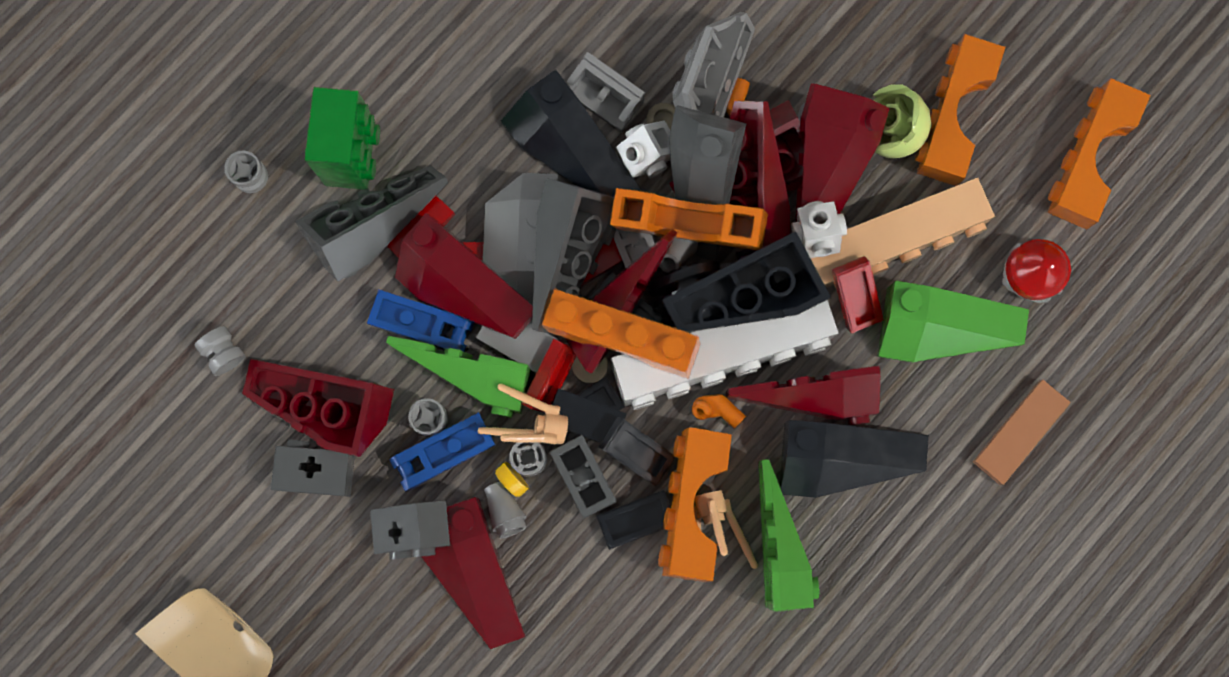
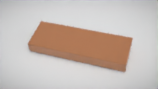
M1043 379L1039 380L973 460V463L999 485H1004L1071 402Z

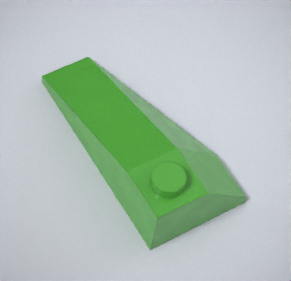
M894 281L887 287L883 313L884 321H882L877 357L914 363L979 351L1021 346L1025 344L1029 309L932 286Z
M388 336L386 342L388 345L484 405L492 407L491 414L506 418H512L513 412L522 414L524 406L522 401L499 391L497 387L499 384H504L527 394L532 373L528 364L480 354L478 360L474 359L473 355L458 349L445 348L444 351L437 350L438 347L431 344Z

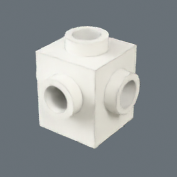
M665 120L645 125L639 124L631 128L625 134L627 138L616 146L622 157L623 164L629 170L632 177L647 174L651 178L668 168L666 163L671 159L669 149L671 131Z
M815 201L806 204L802 208H798L797 222L792 223V233L797 232L810 258L840 253L842 236L847 235V227L843 213L837 214L834 201L827 203Z

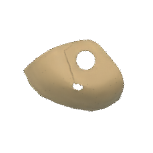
M205 588L195 589L183 595L135 633L181 677H267L272 667L273 654L271 648L241 617ZM234 621L241 625L244 630L241 632L236 630L233 625Z

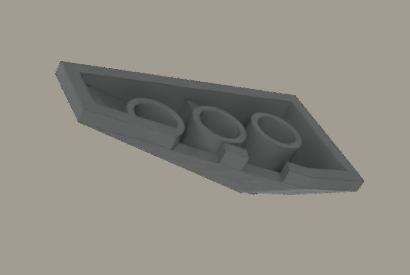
M679 105L675 107L669 137V149L676 200L713 205L729 204L746 123ZM698 242V249L694 256L716 261L720 245Z
M430 165L390 180L387 185L388 188L381 191L370 192L369 189L357 192L359 199L343 205H340L338 200L327 203L295 222L324 268L337 281H340L343 278L354 276L359 269L368 265L448 184V181L443 174Z
M547 178L536 220L532 330L549 333L542 325L554 289L581 297L580 287L587 274L593 275L598 267V264L595 262L603 244L610 245L617 228L610 225L615 197Z

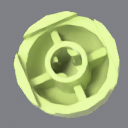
M903 84L888 85L873 94L876 97L874 101L890 109L880 143L875 153L886 158H902L913 154L922 147L929 136L931 128L929 108L919 94Z

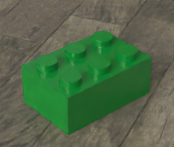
M313 87L305 161L325 186L360 190L368 189L369 180H374L376 173V160L372 159L373 145L378 146L380 125L376 124L374 115L370 113L369 106L365 104L359 91Z

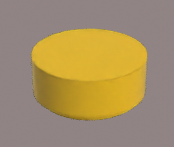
M506 461L495 470L499 481L515 497H520L529 489L522 476Z

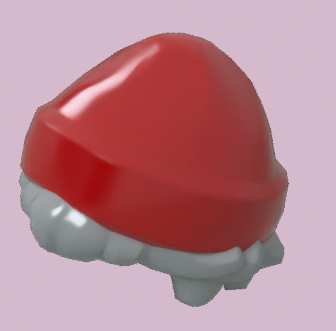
M1035 239L1024 243L1019 242L1013 247L1006 260L1002 283L1009 291L1014 292L1020 297L1036 303H1047L1054 295H1060L1068 283L1071 275L1070 260L1066 252L1052 241Z

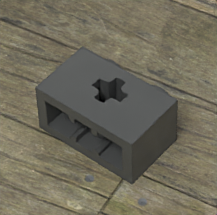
M583 435L550 451L584 519L617 502Z
M287 440V447H275L271 490L351 497L355 456L324 448L323 450L309 449L310 442ZM315 461V463L322 465L321 472L317 471L313 474L306 471L307 464H314Z
M446 501L412 503L370 510L374 554L389 553L390 560L411 558L412 552L413 557L436 555L435 547L450 546Z

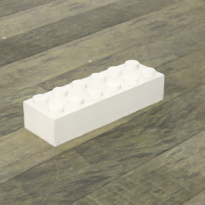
M828 300L797 316L690 333L699 336L701 345L689 379L654 368L625 354L613 357L611 366L624 406L632 405L634 410L653 405L655 397L667 394L668 399H673L689 393L688 390H691L690 386L701 383L702 388H708L722 383L723 379H726L725 375L733 372L739 378L757 372V369L761 367L760 364L768 361L771 367L791 361V358L795 357L796 353L804 351L805 356L826 350L825 347L831 345L830 340L838 334V330Z

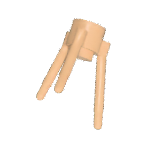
M504 384L498 385L499 391L542 410L545 414L544 416L537 415L534 430L479 427V434L500 436L502 442L564 444L568 427V416L559 415L560 406L546 404Z
M722 490L695 496L696 507H694V516L700 530L702 518L704 525L713 524L720 553L726 556L728 550L721 526V521L726 520V515L750 566L756 569L758 564L733 514L730 500H724Z

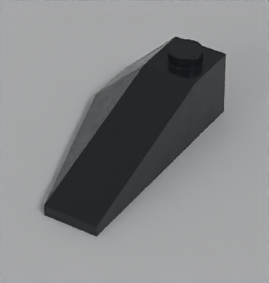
M556 69L527 89L502 118V125L524 152L534 156L549 166V169L558 175L561 174L578 187L615 197L616 188L641 191V188L580 100Z
M795 231L662 301L676 328L688 333L797 316L830 299L831 296Z
M788 420L784 423L780 489L783 495L817 498L925 472L927 470L929 435L831 423Z

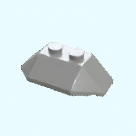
M739 12L707 25L696 37L693 48L686 54L685 70L681 81L675 84L673 90V104L675 107L679 105L724 117L755 31V27L747 13Z
M522 173L485 203L483 261L532 305L537 211L547 178L558 181V174Z

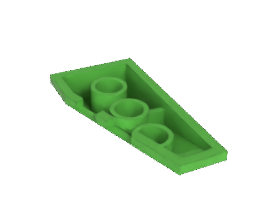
M770 460L758 461L765 607L772 611L814 608L813 599H819L818 577H812L811 566Z

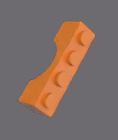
M967 34L962 37L957 45H951L945 64L950 65L947 77H941L935 96L940 97L937 109L932 108L930 111L931 128L927 142H924L916 153L915 161L920 162L917 174L953 186L959 185L965 179L975 144L960 129L957 120L958 103L964 95L974 91L987 90L996 80L1006 47Z
M1112 78L1101 88L1095 87L1087 102V106L1091 107L1087 119L1082 118L1074 133V137L1078 138L1074 150L1070 149L1063 159L1061 168L1065 170L1061 181L1057 180L1049 193L1048 200L1052 201L1048 213L1086 230L1098 223L1111 189L1102 181L1096 167L1097 148L1102 139L1111 136H1126L1138 127L1150 98L1149 94Z
M616 188L610 225L618 230L664 236L673 229L678 232L675 237L677 239L760 250L763 247L768 214L764 209L731 204L694 203L671 199L653 193Z
M554 289L542 325L549 333L582 344H593L636 358L654 368L689 379L701 345L699 336Z
M689 427L682 431L681 436H676L673 456L678 458L676 472L672 471L668 486V492L673 494L672 507L666 509L663 523L664 530H668L666 545L662 544L658 560L659 567H663L662 576L699 582L713 581L718 544L709 539L700 530L694 516V499L699 487L707 478L727 471L732 434Z

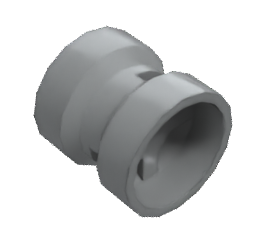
M245 150L237 151L227 158L225 174L242 192L256 193L266 185L268 171L265 165L252 152Z
M225 326L213 329L195 343V348L199 354L209 359L208 367L214 376L227 373L238 366L246 357L240 347L233 346L231 342L232 335Z
M424 398L412 405L409 410L408 419L410 426L416 432L426 437H432L446 429L449 417L447 410L439 402Z
M517 442L510 451V463L512 468L519 474L532 477L540 474L545 469L547 454L539 442Z

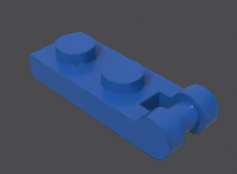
M382 290L377 292L367 321L368 325L431 344L441 349L453 348L465 352L467 346L464 344L468 332H472L475 323L450 312ZM444 324L454 327L450 339L441 336Z
M479 412L389 459L393 469H398L403 479L400 483L405 492L496 446L491 435L478 433L479 427H486ZM419 457L425 469L416 473L411 461Z

